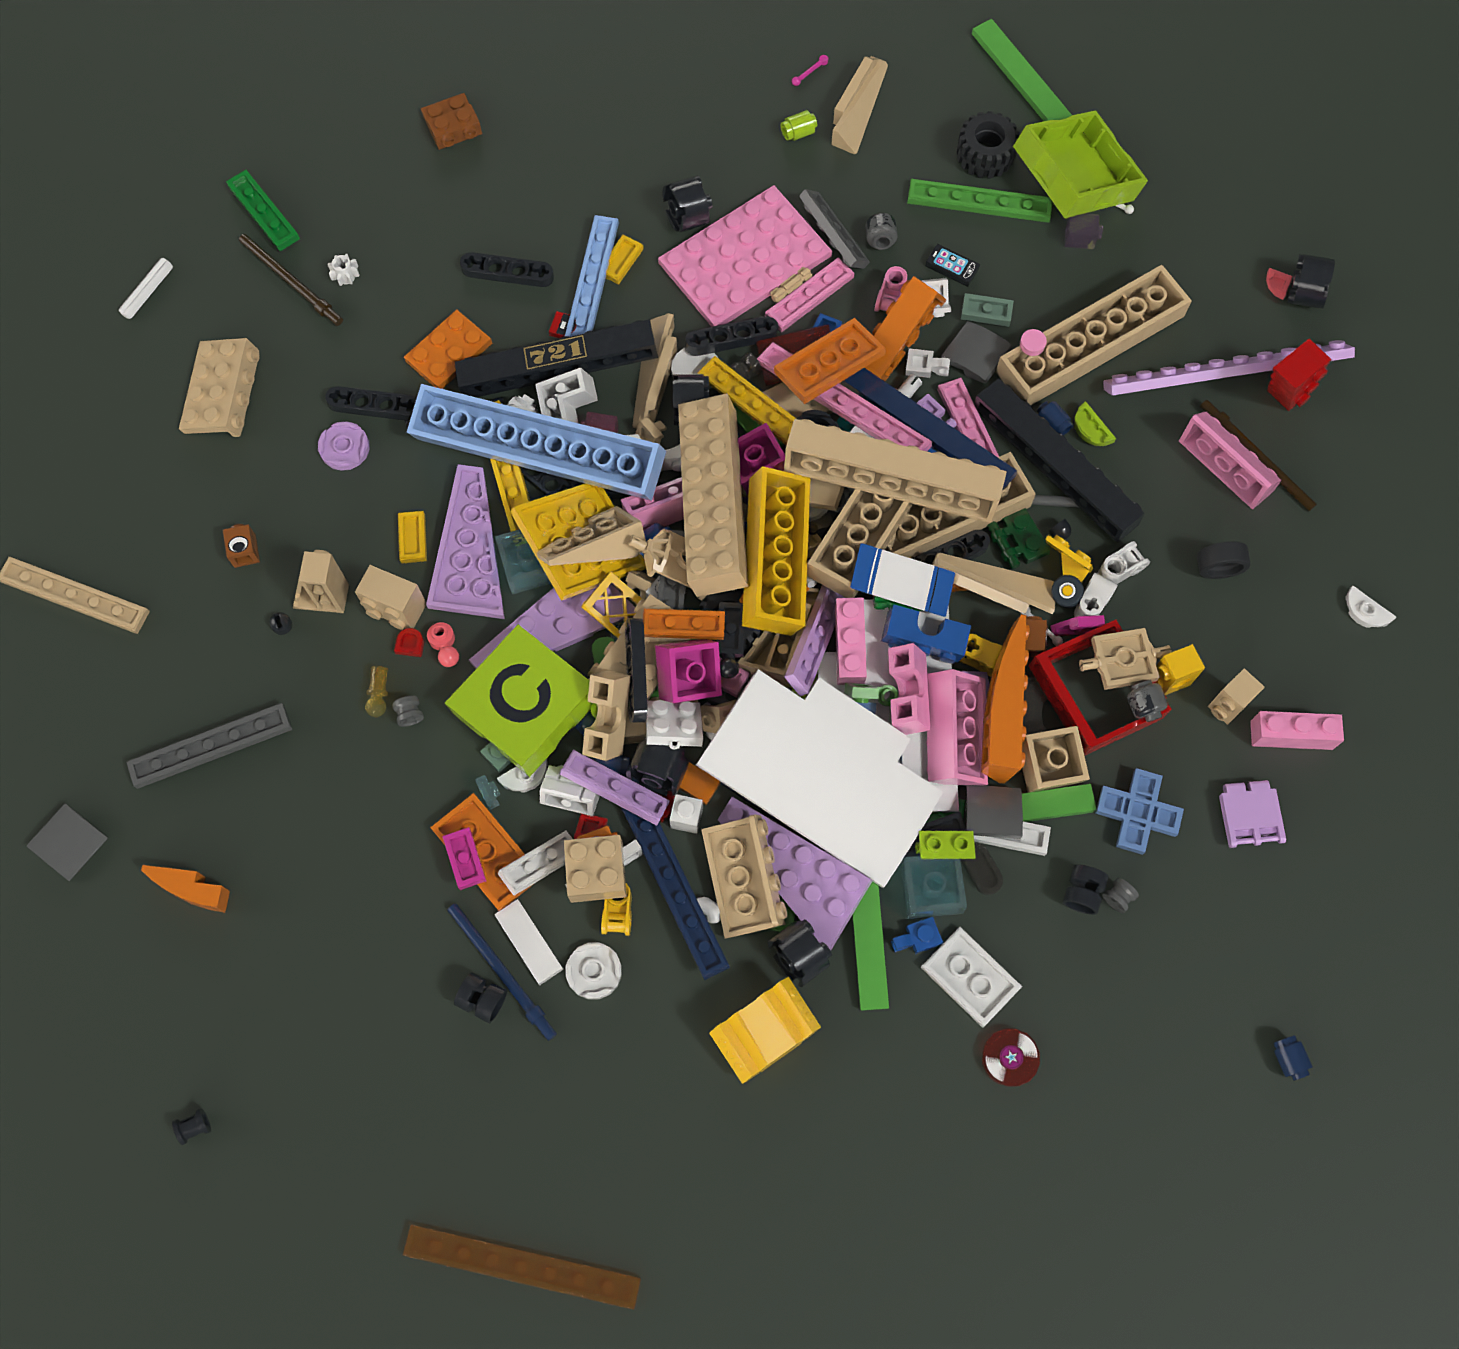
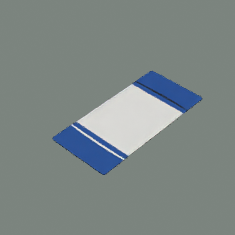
M861 543L850 587L946 617L955 572Z

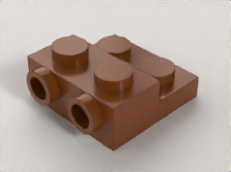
M465 93L421 108L422 115L438 150L451 147L456 143L482 134L480 122L472 105L469 104Z

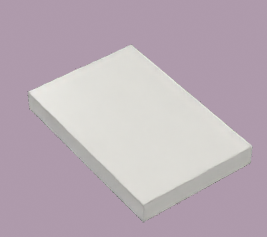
M961 927L921 966L982 1028L1022 987Z

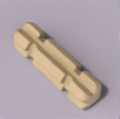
M802 267L797 271V275L793 274L780 284V288L776 287L771 291L770 296L772 300L778 303L786 295H789L801 286L802 282L805 283L812 277L810 269Z

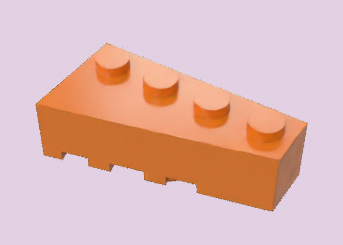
M914 276L903 284L900 290L902 294L896 302L893 301L886 311L887 317L883 323H878L872 332V335L886 348V353L883 357L865 368L884 381L888 379L905 356L906 352L903 349L906 346L909 348L919 338V328L926 324L928 325L934 318V308L937 305L942 307L946 302V299L941 294Z

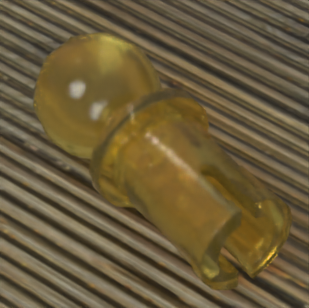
M375 666L371 667L370 687L366 691V694L371 695V698L365 704V710L371 717L382 716L387 708L385 701L382 699V697L388 695L386 691L388 668L377 666V669Z

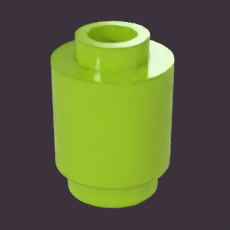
M808 110L785 118V121L781 122V131L787 141H795L814 134L817 127L815 115L813 113L810 114Z

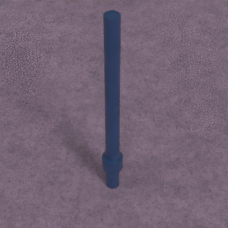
M456 903L451 905L447 911L527 1013L525 1017L532 1025L535 1024L548 1041L553 1039L557 1033L544 1016L546 1014L539 1005L535 1006Z

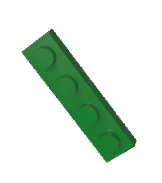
M247 170L226 181L229 189L279 251L300 239L295 229Z

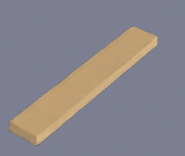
M8 557L0 571L1 583L136 634L139 633L150 612L145 607L12 557Z

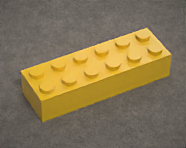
M762 466L749 478L746 534L749 587L744 588L742 626L791 636L805 626L810 503L809 477Z

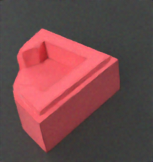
M1269 268L1266 276L1268 289L1274 296L1283 300L1293 276Z

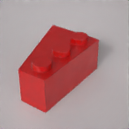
M1308 339L1273 367L1274 373L1271 374L1272 380L1269 382L1267 391L1288 411L1296 405L1301 407L1310 399L1311 396L1309 394L1319 386L1318 381L1327 374L1328 370L1326 367L1332 359L1311 339Z

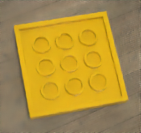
M582 484L515 506L510 512L561 601L597 588L609 572H612L621 579L628 576L630 571L646 569L645 560L640 553L634 558L552 566L538 558V551L559 538H569L572 536L571 530L577 526L581 528L589 525L588 519L614 507L604 488Z

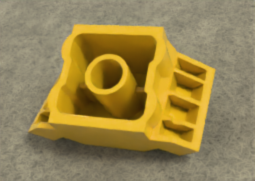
M787 977L770 990L764 992L748 1006L734 1013L729 1019L715 1027L709 1034L743 1084L795 1049L819 1030L821 1026L790 978Z

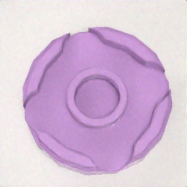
M337 422L331 425L332 427L327 431L325 429L321 433L318 441V452L324 463L329 467L340 471L351 470L359 466L367 458L370 450L369 440L365 432L357 424Z

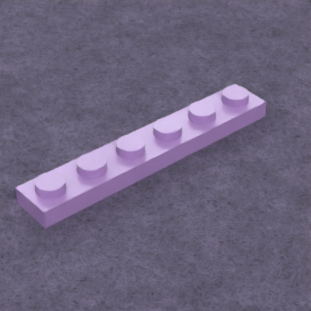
M824 585L821 586L784 676L788 684L793 687L799 696L809 694L835 627L836 598H845Z

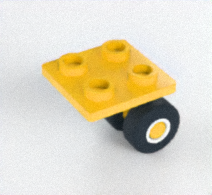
M1048 535L1045 540L1049 546L1061 553L1063 576L1057 578L1052 585V597L1061 607H1076L1084 594L1082 581L1093 570V566L1090 564L1091 558L1080 550H1077L1076 553L1071 551L1069 543L1060 536L1055 535L1052 538Z

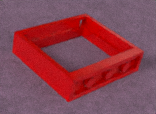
M1117 620L1038 654L1029 664L1031 671L1065 728L1078 727L1084 756L1162 720L1172 710L1168 704L1167 708L1161 711V718L1146 722L1145 718H1140L1102 737H1095L1052 663L1092 646L1091 639L1093 636L1123 632Z

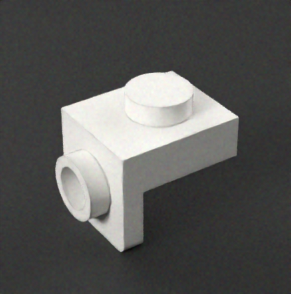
M948 279L922 280L923 283L946 299L942 307L937 305L934 308V317L945 316L944 313L951 312V306L948 304Z

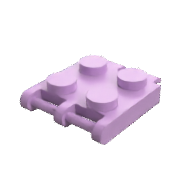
M1268 780L1247 783L1248 791H1246L1244 782L1225 784L1223 786L1224 793L1219 796L1230 848H1235L1238 844L1253 843L1254 846H1258L1262 842L1277 841L1279 844L1286 842L1276 789H1270ZM1252 836V838L1236 839V838H1242V837Z

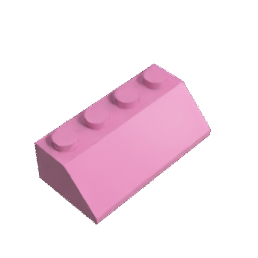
M1207 412L1195 414L1191 418L1179 442L1253 510L1279 485L1281 480L1277 477V474L1272 469L1267 468L1255 453L1245 448L1235 435L1230 434L1221 426V423L1215 417L1210 416Z
M954 669L927 674L930 731H927L926 741L928 782L943 785H988V776L981 772L986 679Z

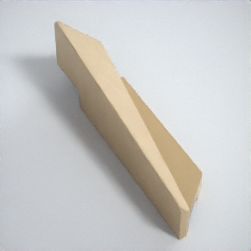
M873 56L864 57L835 107L833 124L836 126L832 134L833 146L852 154H857L888 67L886 61Z
M668 313L650 320L658 358L641 362L633 428L637 429L640 420L646 417L653 424L655 423L671 372L672 360L677 353V338L672 337L674 314Z
M937 553L932 563L933 566L955 572L954 584L1026 614L1029 605L1051 614L1055 610V600L1051 593L1054 583L1052 580L943 553Z

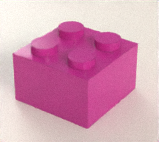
M767 423L738 438L741 485L748 496L749 478L762 466L784 471L785 454Z
M696 639L655 645L659 699L678 703L722 696L719 643L717 641Z

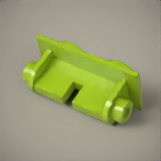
M919 831V842L915 844V852L920 854L921 859H976L973 831Z

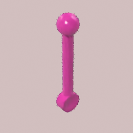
M821 55L819 61L799 77H793L792 84L794 86L800 85L801 80L819 66L827 65L828 57Z

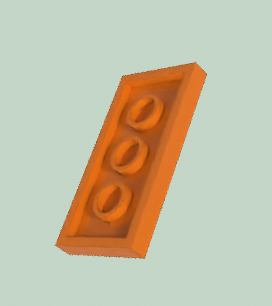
M853 318L775 365L774 373L806 404L883 357L886 353V348L861 323Z
M473 793L430 828L444 845L443 836L468 827L471 829L487 880L477 885L497 910L500 911L528 888L513 895L499 877L498 872L525 854Z

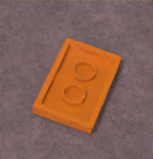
M455 310L407 353L404 359L408 365L436 388L443 389L456 377L455 362L468 357H478L492 344V340L461 312Z

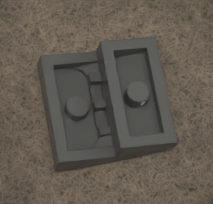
M967 321L941 358L950 359V366L964 370L965 377L987 383L996 371L1000 357L1010 352L1012 344L992 331Z
M966 785L965 831H973L975 836L1010 839L1022 838L1023 808L1021 788Z
M65 803L29 842L27 847L70 881L105 843L108 837Z

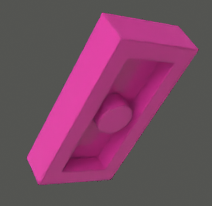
M468 827L443 836L459 890L487 881L471 829Z

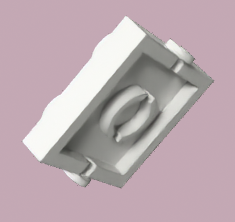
M647 700L646 740L648 745H669L671 749H678L680 746L702 747L703 731L700 703L689 701L671 703L662 700ZM674 741L677 742V745L675 746L672 745V742Z

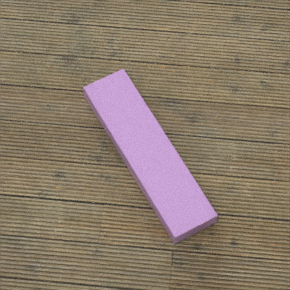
M575 750L571 752L560 772V775L656 826L670 802L668 799Z

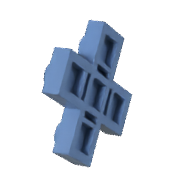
M1136 768L1133 772L1129 793L1107 786L1101 788L1095 814L1122 821L1116 847L1143 855L1146 851L1150 830L1174 837L1178 835L1184 809L1157 801L1162 775Z

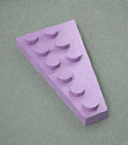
M458 464L426 605L428 609L505 619L484 470L481 467Z
M612 584L608 586L607 596L621 595ZM596 588L562 601L555 589H551L469 659L470 663L477 669L518 624L552 651H559L605 629L602 624L581 608L582 603L586 601ZM622 598L608 599L609 615L623 614ZM604 599L597 600L592 607L605 616ZM626 599L627 614L635 613V607ZM624 617L609 618L614 626L624 621Z
M731 797L718 821L724 824L748 818L754 814L761 815L762 819H765L769 831L768 835H766L767 843L772 848L775 857L772 866L774 874L778 875L781 884V890L778 891L779 895L801 921L806 919L815 931L813 935L819 943L824 942L831 950L871 885L872 880L734 797Z

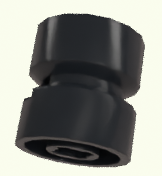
M1080 864L1074 865L1069 879L1072 886L1067 887L1062 903L1077 912L1097 915L1102 902L1099 894L1105 892L1109 876L1094 867Z
M471 972L460 986L454 1000V1005L468 1013L475 1011L477 1018L490 1024L502 1008L507 996V990L494 983L488 986L486 979ZM479 993H482L481 996L479 997L478 1001H477L476 999H477Z

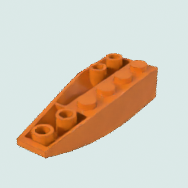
M1022 614L1013 623L999 653L987 692L983 718L981 772L1002 784H1005L1025 764V752H1022V742H1024L1026 737L1023 717L1027 711L1024 691L1028 684L1025 666L1029 658V652L1025 650V645L1029 637L1030 628L1029 625H1026V615Z

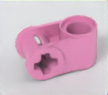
M894 266L887 270L877 296L874 311H887L890 304L898 300L902 294L900 290L907 281V272L903 268ZM891 281H898L899 283L894 284Z

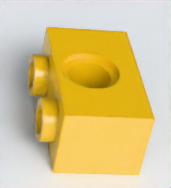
M1193 644L1162 657L1156 665L1160 677L1156 683L1161 685L1164 695H1168L1190 686L1205 669V666Z

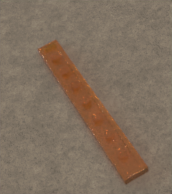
M415 1225L410 1226L403 1256L633 1310L635 1309L641 1278Z

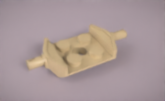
M665 528L653 539L649 538L647 542L634 535L631 536L628 545L643 551L648 576L652 577L656 572L691 588L687 582L686 562L682 558V555L686 556L685 537ZM707 595L700 596L699 599L703 600Z

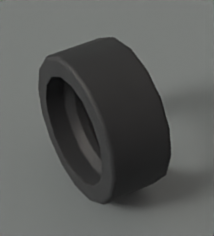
M1241 542L1216 543L1201 549L1197 553L1199 573L1204 578L1222 579L1236 576L1247 571L1251 564L1248 547Z

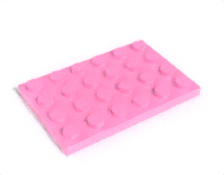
M773 185L659 257L658 263L710 326L715 327L729 323L768 298L771 291L776 287L780 288V284L793 274L797 275V271L802 267L811 270L832 256V250Z

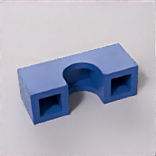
M893 605L889 609L881 642L888 643L889 647L914 643L926 654V657L929 655L939 657L940 661L949 664L959 662L965 656L971 625L944 619L938 626L937 634L930 636L924 634L918 626L920 611L898 605Z

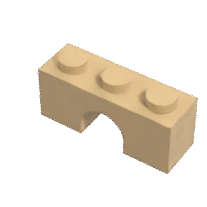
M609 670L590 675L588 702L597 704L598 712L592 726L585 728L582 755L607 761L623 754L631 675Z

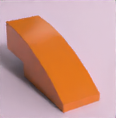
M142 865L141 871L174 896L208 910L226 912L230 891L222 885L205 884V876L199 872Z

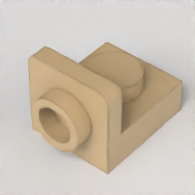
M737 700L719 705H702L700 709L703 731L717 733Z

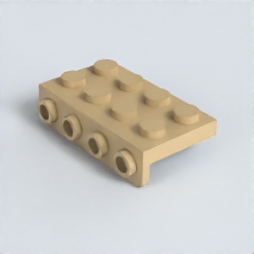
M247 338L200 341L179 430L184 434L228 432L233 437L241 436L251 388L254 383L257 362L259 361V350Z
M650 594L646 600L642 598L634 609L636 614L633 618L643 619L644 609L672 608ZM626 621L619 630L621 635L617 641H611L604 650V659L600 664L596 662L590 669L589 677L591 674L606 670L627 675ZM645 637L647 700L658 687L655 645L689 641L691 639Z
M754 814L748 818L701 829L725 939L786 925L784 919L787 918V911L784 902H780L778 891L781 890V884L778 875L774 874L772 866L775 857L772 848L767 843L766 835H768L769 831L765 819H762L761 815Z

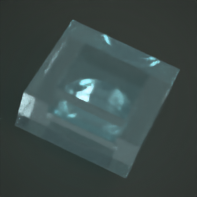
M485 775L475 779L489 809L491 810L499 806L500 804L496 797L501 794L494 780L488 782Z

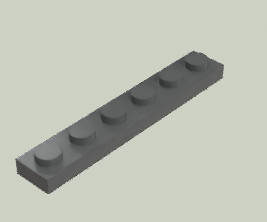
M280 703L127 761L126 763L133 786L138 789L293 729L285 706Z

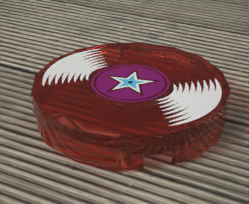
M1003 1029L995 1032L985 1042L982 1052V1064L987 1075L995 1083L1006 1087H1018L1028 1083L1036 1075L1040 1065V1052L1035 1041L1027 1033L1018 1029Z

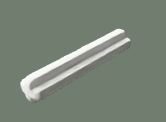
M160 258L119 308V312L124 317L131 319L171 271L173 268L171 263L164 258Z

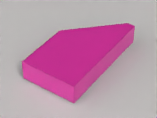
M1104 615L1077 616L1051 625L1050 629L1055 636L1083 635L1105 625Z

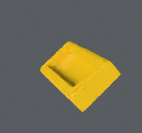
M622 234L611 251L606 279L619 285L643 251V244Z
M424 511L398 513L400 562L427 561Z

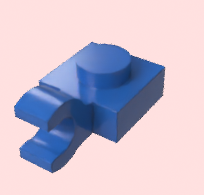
M933 917L907 925L906 931L908 934L893 938V941H891L894 953L913 946L915 954L943 944Z

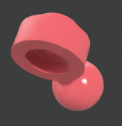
M439 622L432 625L427 631V639L432 648L440 650L438 653L440 664L445 667H453L459 660L458 651L451 647L455 641L454 632L447 623ZM444 632L443 635L436 636V634Z

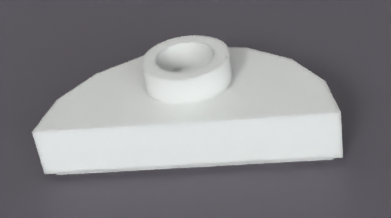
M1352 586L1346 595L1349 608L1348 613L1356 623L1366 628L1385 627L1396 618L1395 615L1356 587Z
M547 759L530 777L516 766L499 776L497 780L504 788L512 791L527 792L533 790L543 782L548 766Z

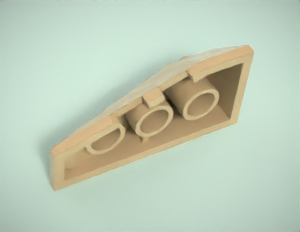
M616 506L594 515L588 519L589 525L584 528L577 526L571 530L572 536L555 540L538 551L537 556L549 566L634 558L642 551L629 546L628 543L632 535L646 541L642 522Z

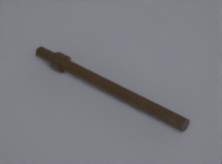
M242 234L239 237V242L309 301L317 313L322 317L326 316L336 326L342 324L343 318L332 309L331 304L325 299H320L246 234Z
M1208 399L1200 405L1210 416L1218 419L1221 426L1230 434L1235 435L1245 448L1255 453L1267 468L1272 469L1281 480L1280 484L1309 512L1317 505L1229 421L1231 418L1224 411L1220 412Z

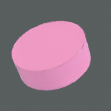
M1027 330L1021 337L1020 348L1027 355L1037 356L1044 351L1047 342L1046 337L1039 330Z

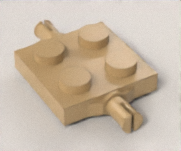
M1145 628L1093 636L1091 639L1095 653L1094 658L1080 660L1079 666L1081 671L1097 668L1105 690L1136 685L1148 680L1155 682L1160 678L1156 667V660L1171 653L1169 645L1154 648L1148 639Z

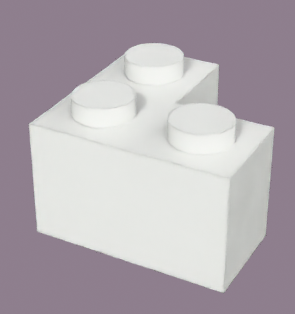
M582 368L535 384L541 414L578 423L575 408L598 401L593 377Z

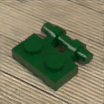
M1026 508L1004 517L1002 524L1005 528H999L996 521L987 525L991 533L990 538L992 542L997 543L1002 552L1001 557L1003 561L1008 562L1012 570L1021 565L1017 559L1020 556L1025 564H1029L1050 553L1047 543ZM1010 537L1012 539L1014 545L1016 546L1015 548L1010 547L1008 541L1006 540L1007 538Z

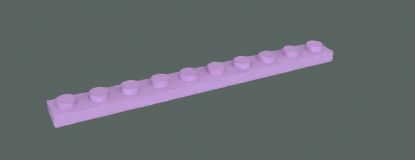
M1342 340L1330 341L1329 345L1326 346L1316 344L1332 359L1331 361L1353 358L1355 355V347L1345 344V341ZM1296 348L1281 349V353L1275 354L1273 352H1259L1256 357L1239 355L1234 356L1233 360L1230 361L1213 359L1209 361V364L1205 365L1188 363L1185 364V368L1176 369V367H1163L1160 369V372L1154 373L1148 370L1138 371L1136 375L1128 377L1125 374L1113 375L1112 379L1104 380V390L1111 395L1271 371L1275 365Z

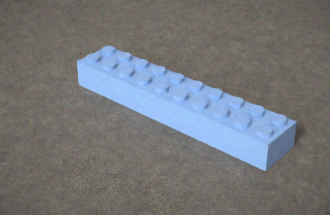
M424 384L420 386L407 429L408 434L421 441L650 501L653 499L666 455V450L658 443Z

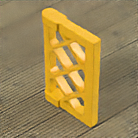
M609 572L586 601L582 603L581 608L614 636L619 638L621 635L619 629L610 622L609 618L624 617L625 622L628 616L636 614H627L626 598L628 597L636 605L642 598L616 575ZM611 583L621 591L620 596H607V588ZM622 598L623 614L609 615L608 599ZM604 599L605 616L592 607L597 600Z

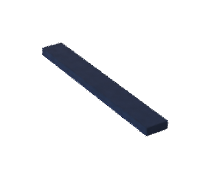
M863 368L842 381V385L931 440L932 446L946 456L955 459H968L975 464L983 466L993 465L1000 470L1007 471L1003 489L1017 475L1016 469L867 369Z
M633 777L632 781L639 784V781ZM622 808L704 980L729 969L730 966L660 823L656 826Z

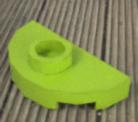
M1085 401L1078 408L1074 418L1075 430L1079 437L1095 446H1107L1114 443L1116 440L1115 436Z

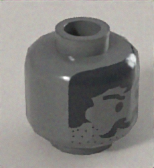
M877 213L867 220L865 225L866 238L871 247L885 250L896 242L898 237L896 220L892 215Z
M1151 680L1130 687L1132 691L1128 693L1127 699L1136 718H1145L1146 722H1150L1162 717L1161 711L1167 708L1168 703L1160 684L1152 683Z

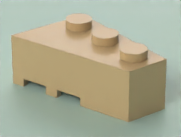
M324 550L304 551L293 609L344 613L349 583L329 552Z
M807 603L805 625L813 608L811 604ZM805 626L791 636L764 631L752 643L753 646L745 657L738 661L739 667L749 672L750 678L759 669L781 685L792 688L784 676Z

